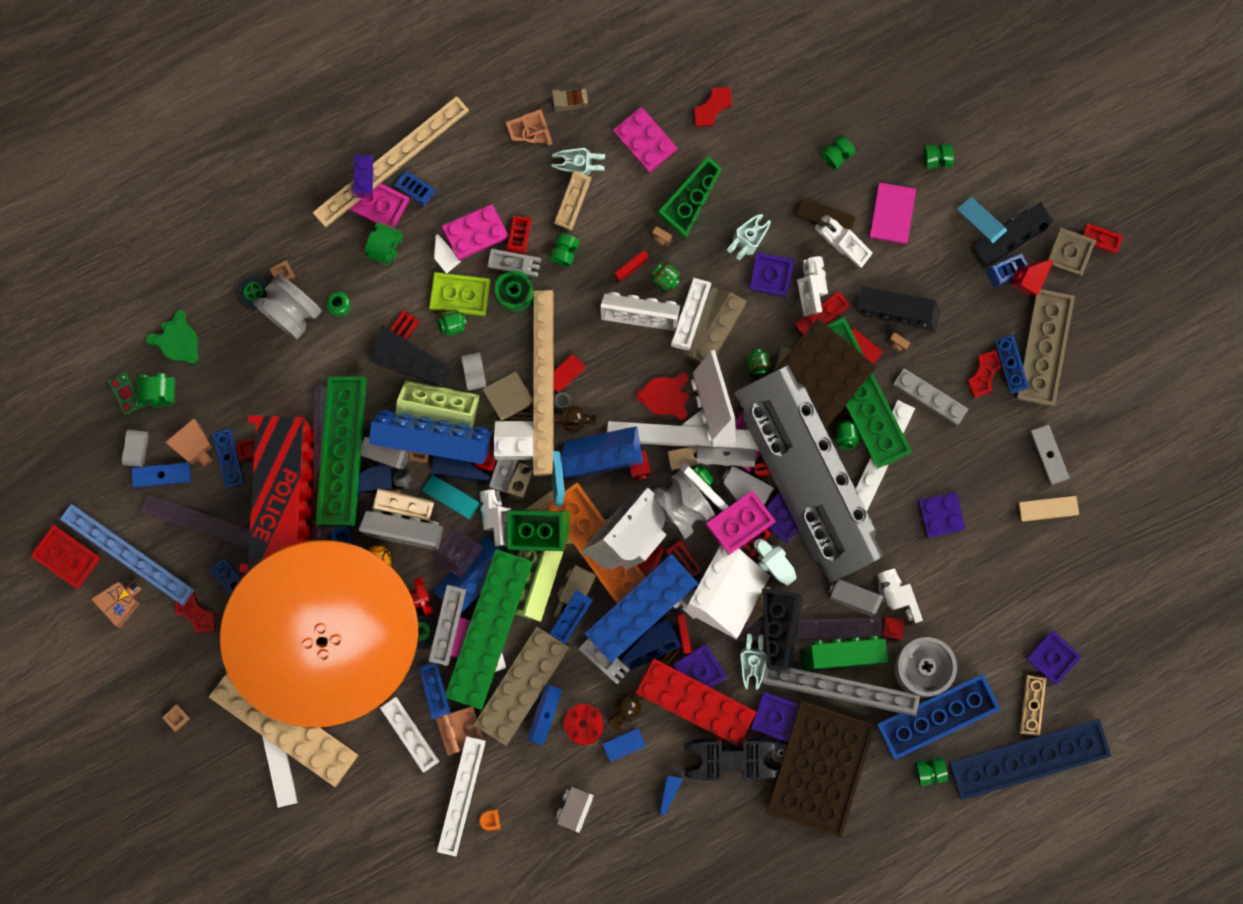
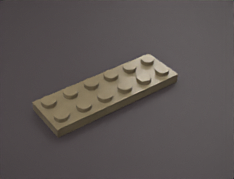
M1043 289L1040 290L1038 295H1035L1023 360V367L1030 388L1017 392L1016 400L1055 407L1075 296Z
M536 627L473 726L504 746H507L569 647L539 627Z

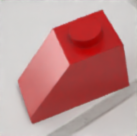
M1039 260L1019 267L1013 274V280L1010 285L1026 295H1038L1053 261Z

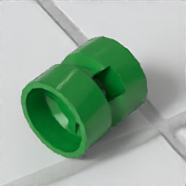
M841 134L832 141V145H827L820 151L823 160L834 170H837L844 164V159L848 160L856 153L851 142Z
M952 143L940 144L939 147L935 144L924 145V164L926 170L937 169L938 166H941V168H953L954 153Z
M557 233L554 241L555 247L551 249L548 259L556 264L571 267L575 257L573 253L577 252L580 241L571 235Z
M943 757L933 758L930 762L927 760L915 762V770L920 787L931 785L933 781L936 784L948 782L947 769Z

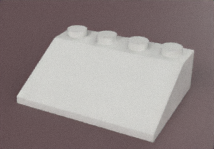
M609 292V294H604L601 303V320L676 331L680 305L673 301L661 303L654 298L642 300L635 295L624 297L620 296V293Z
M712 350L693 372L694 380H691L693 391L698 393L696 397L698 408L702 407L703 425L707 424L708 442L712 441L714 448L736 442L733 409L715 350Z
M720 545L685 612L737 639L770 575L741 550L738 549L728 556Z

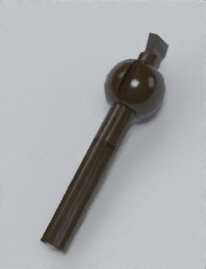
M568 406L563 410V413L554 412V424H562L563 428L567 431L577 432L584 427V424L596 425L597 414H585L583 409L578 406ZM519 411L502 421H533V412Z
M675 649L668 652L659 661L669 665L680 651ZM636 689L631 695L625 694L616 700L614 704L616 714L607 719L609 725L618 732L624 720H635L641 712L639 702L643 697L635 693Z

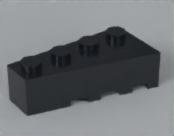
M1040 202L1022 212L1017 218L1014 217L1006 222L1004 227L1007 231L994 243L990 242L987 238L981 237L974 242L971 251L982 268L985 269L1045 232L1053 222V219Z
M868 287L861 288L857 304V310L863 317L872 318L873 316L883 321H892L932 332L936 331L940 315V308L936 300Z
M381 325L369 361L374 365L444 388L450 371L449 367Z
M762 588L767 668L770 671L790 674L803 597L797 593Z

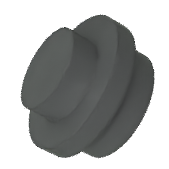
M559 392L554 396V407L557 410L563 411L568 406H571L572 399L568 393Z

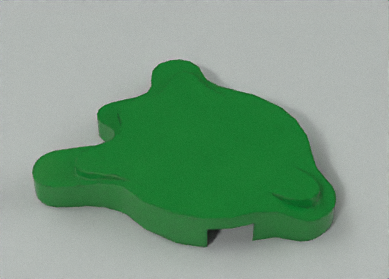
M182 310L175 313L172 321L161 324L162 334H150L146 338L149 345L161 348L162 352L173 361L195 364L199 360L198 336L188 326L186 313Z

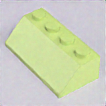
M405 380L397 399L396 414H410L414 418L428 417L431 421L437 422L445 420L454 425L462 423L472 428L480 395Z
M518 551L517 556L533 561L515 613L516 615L537 621L542 620L563 551Z

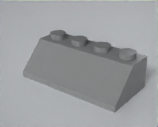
M372 509L371 512L366 511L359 532L367 537L439 551L443 527L439 526L440 523L428 520V523L420 522V518L409 517V519H404L402 515L397 513H391L389 516L384 515L381 510Z

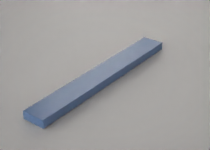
M70 504L61 516V521L182 606L185 605L195 591L73 504Z

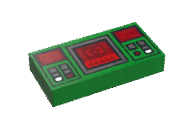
M126 372L109 380L125 415L143 407L136 404V391Z

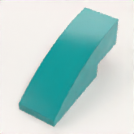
M434 475L430 477L422 492L469 521L480 506L479 502Z

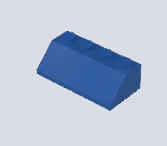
M634 426L564 441L561 456L564 477L575 479L644 464L638 427Z
M486 536L432 591L443 601L447 585L467 589L461 611L462 616L479 599L495 550L501 549L495 546V543Z

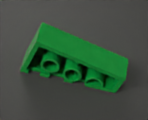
M709 156L656 215L683 240L689 234L722 170Z
M870 636L864 641H860V637L849 638V642H842V639L830 640L829 644H823V641L811 642L812 645L799 649L801 668L803 671H810L817 668L818 670H826L834 667L845 668L852 667L853 665L883 664L888 662L886 640L879 639L878 636Z

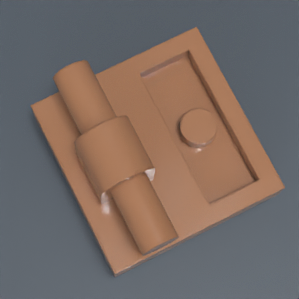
M471 706L436 718L448 756L463 751L466 736L484 740L481 730L473 726L477 720L474 707Z

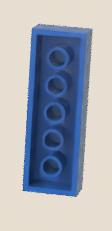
M383 410L371 422L369 444L483 464L490 453L492 431H488L485 427L471 428L467 424L460 423L454 425L445 420L437 422L431 421L428 417L414 418L410 414L397 415L393 414L392 411Z
M671 554L593 625L585 635L612 663L699 583Z
M981 674L920 703L916 716L899 713L875 726L893 761L1001 709L984 674Z

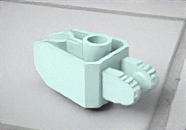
M586 148L563 150L552 154L553 158L566 160L563 164L551 165L563 172L573 174L575 170L589 175L591 171H604V166L591 164L592 159H605V154H593Z
M762 214L751 218L736 230L733 236V243L728 247L727 251L731 253L736 247L740 248L741 251H739L736 257L738 260H741L745 254L753 255L764 238L771 221L769 220L763 226H758L763 217Z
M760 538L754 541V547L760 554L757 557L760 561L758 563L765 572L768 571L774 579L787 586L796 579V574L793 566L785 558V551L780 546H770L765 540Z
M747 634L746 647L740 651L742 676L746 689H748V681L752 673L756 677V690H758L762 682L767 663L766 650L763 648L764 635H759L758 648H751L752 634Z

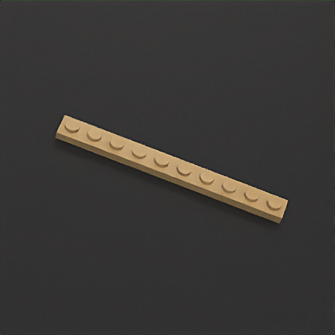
M457 96L373 163V189L469 112V109ZM354 179L313 212V215L324 228L328 227L362 199L353 198Z
M553 290L534 291V476L554 475Z

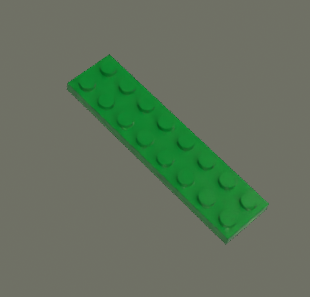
M845 317L827 325L863 355ZM872 373L845 407L878 470L912 454V450Z
M365 376L328 377L315 523L317 527H355L367 384Z
M498 549L495 550L446 692L448 699L482 710L533 561Z

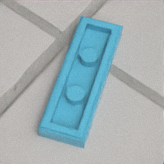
M970 197L957 209L961 215L992 243L1007 231L973 197Z
M554 451V475H551L554 506L561 507L565 496L561 454L559 451Z

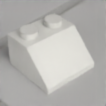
M495 421V460H533V421Z
M571 787V790L567 789L563 797V801H566L564 808H559L555 818L559 820L557 824L580 833L594 795Z

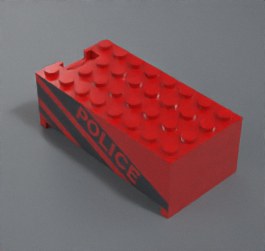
M248 415V424H256L249 555L248 565L240 564V573L243 575L273 552L290 545L307 542L312 538V527H309V521L313 519V508H310V502L314 500V489H311V483L315 481V470H312V464L316 462V451H313V445L317 443V432H314V429L309 426L304 417Z

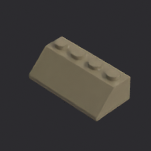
M713 287L707 297L690 351L677 348L676 353L697 365H700L712 350H715L717 356L746 307L747 301L729 291Z

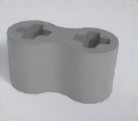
M480 352L462 355L467 389L474 390L487 387Z
M127 430L122 455L123 465L144 466L148 432Z

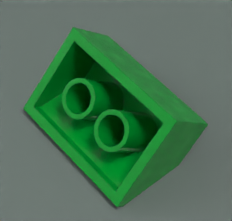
M512 509L507 511V550H565L570 531V510Z

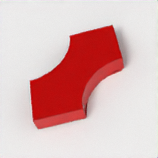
M731 87L712 88L709 100L702 106L694 107L695 127L714 126L717 115L722 110L732 107Z
M996 350L977 357L979 363L977 373L967 380L974 399L992 392V377L995 372L1003 368Z
M195 594L190 596L184 606L175 601V615L187 617L192 622L195 633L216 632L215 612L203 610L198 605Z

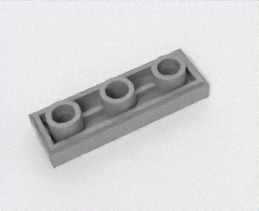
M1046 425L1030 431L1050 485L1068 480L1070 477L1050 426ZM1048 452L1052 454V458L1047 457Z
M698 446L697 463H703L704 465L718 464L723 466L755 467L756 449Z

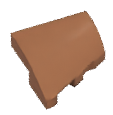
M542 109L506 120L512 140L547 145L553 144Z

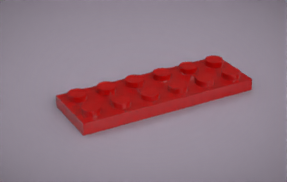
M652 658L635 691L636 694L738 747L757 713L751 708L655 658Z

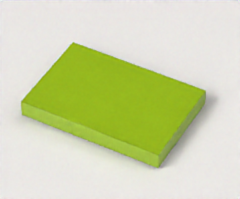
M434 272L429 310L447 312L457 309L461 314L486 317L491 280L488 278Z

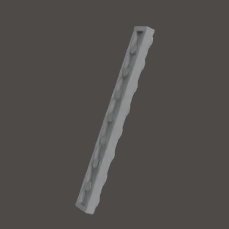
M767 664L762 679L763 684L913 716L917 715L920 695L791 668L790 674L774 672L767 668Z

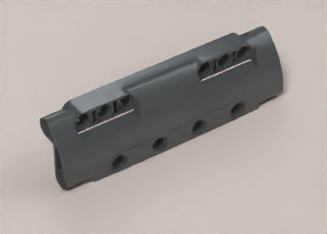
M789 365L735 391L734 393L741 407L744 408L743 419L813 559L820 563V565L822 564V569L829 583L845 577L883 557L884 555L875 539L876 530L804 386L797 383ZM763 402H765V404H766V406H767V408H768V410H769V412H770V414H771V416H772V418H773V420H774V422H775V424H776V426H777V428H778V430H779V432H780V434H781V436H782V438H783V440H784V442H785V444H786V446H787L788 449H786V447H785V445H784V443H783V441H782V439H781V437H780V435H779V433H778V431H777V429H776V427H775V425H774V423H773V421H772V419H771V417H770V415H769V413H768V411H767V409H766V407H765V405H764ZM816 506H817V508H818V510H819V512H820V514H821V516H822V518H823V520H824V522H825V524H826V526H827V528H828V530H829V532H830V534H831V536H832V538H833V540H834V542H835V544H836V546H837V548H838V550H839L840 553H838V551H837V549H836V547H835V545H834V543H833V541H832V539H831V537H830V535H829V533H828V531H827V529H826V527H825V525H824V523H823V521H822V519H821V517H820V515H819V513H818V511H817V509H816Z

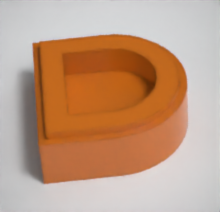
M498 809L486 811L480 816L479 823L484 830L501 829Z

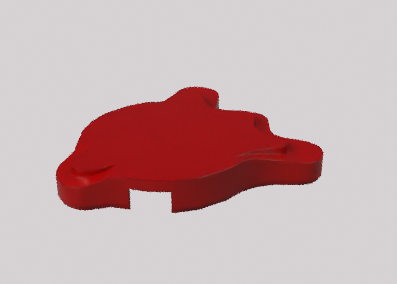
M681 373L675 378H655L637 392L636 399L656 415H673L679 420L685 421L688 413L684 405L688 401L689 396L687 393H682L681 388L688 383L689 377L686 373Z

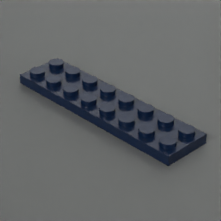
M1097 719L949 762L960 800L962 801L1112 756L1101 721Z

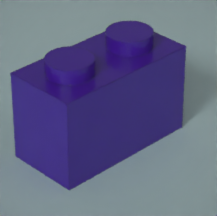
M354 155L353 198H373V155Z

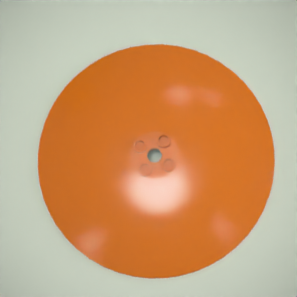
M330 540L307 541L290 545L273 552L259 561L241 578L232 591L225 606L220 627V648L223 663L237 691L249 704L268 717L301 727L339 725L355 720L377 708L392 695L405 678L414 659L418 640V620L414 602L407 586L397 572L383 559L362 547ZM319 637L327 638V642L323 645L317 644L316 640Z

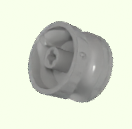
M277 274L265 288L267 298H259L253 302L266 317L295 340H298L306 329L304 319L308 317L315 319L322 312L305 293L280 274Z
M678 471L671 477L672 486L669 489L657 487L652 492L655 494L653 497L664 511L665 521L681 539L685 540L693 534L692 525L695 521L701 520L707 523L715 517V514L695 484L686 474Z
M931 637L918 638L908 643L899 651L894 661V676L900 688L904 692L920 695V698H930L947 690L953 683L957 673V662L951 648L941 640ZM923 665H927V667H926L927 670H925V669L923 670V669H922V666H923Z

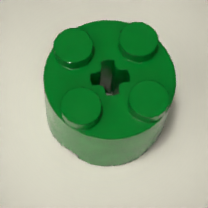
M377 222L375 224L377 230L376 232L371 231L365 247V251L368 253L364 256L388 265L391 261H395L398 254L396 248L398 244H401L404 234L399 229Z
M517 270L508 271L499 276L495 283L496 299L504 310L508 312H523L532 303L534 296L533 286L525 273ZM517 289L518 293L511 294V291Z
M156 373L154 377L137 375L136 404L146 406L148 403L152 404L153 407L172 406V403L175 404V378L166 377V374Z

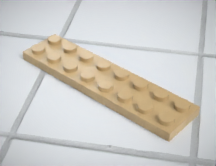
M227 673L209 696L211 700L335 788L359 756L320 727L290 725L277 721L258 711L237 691Z

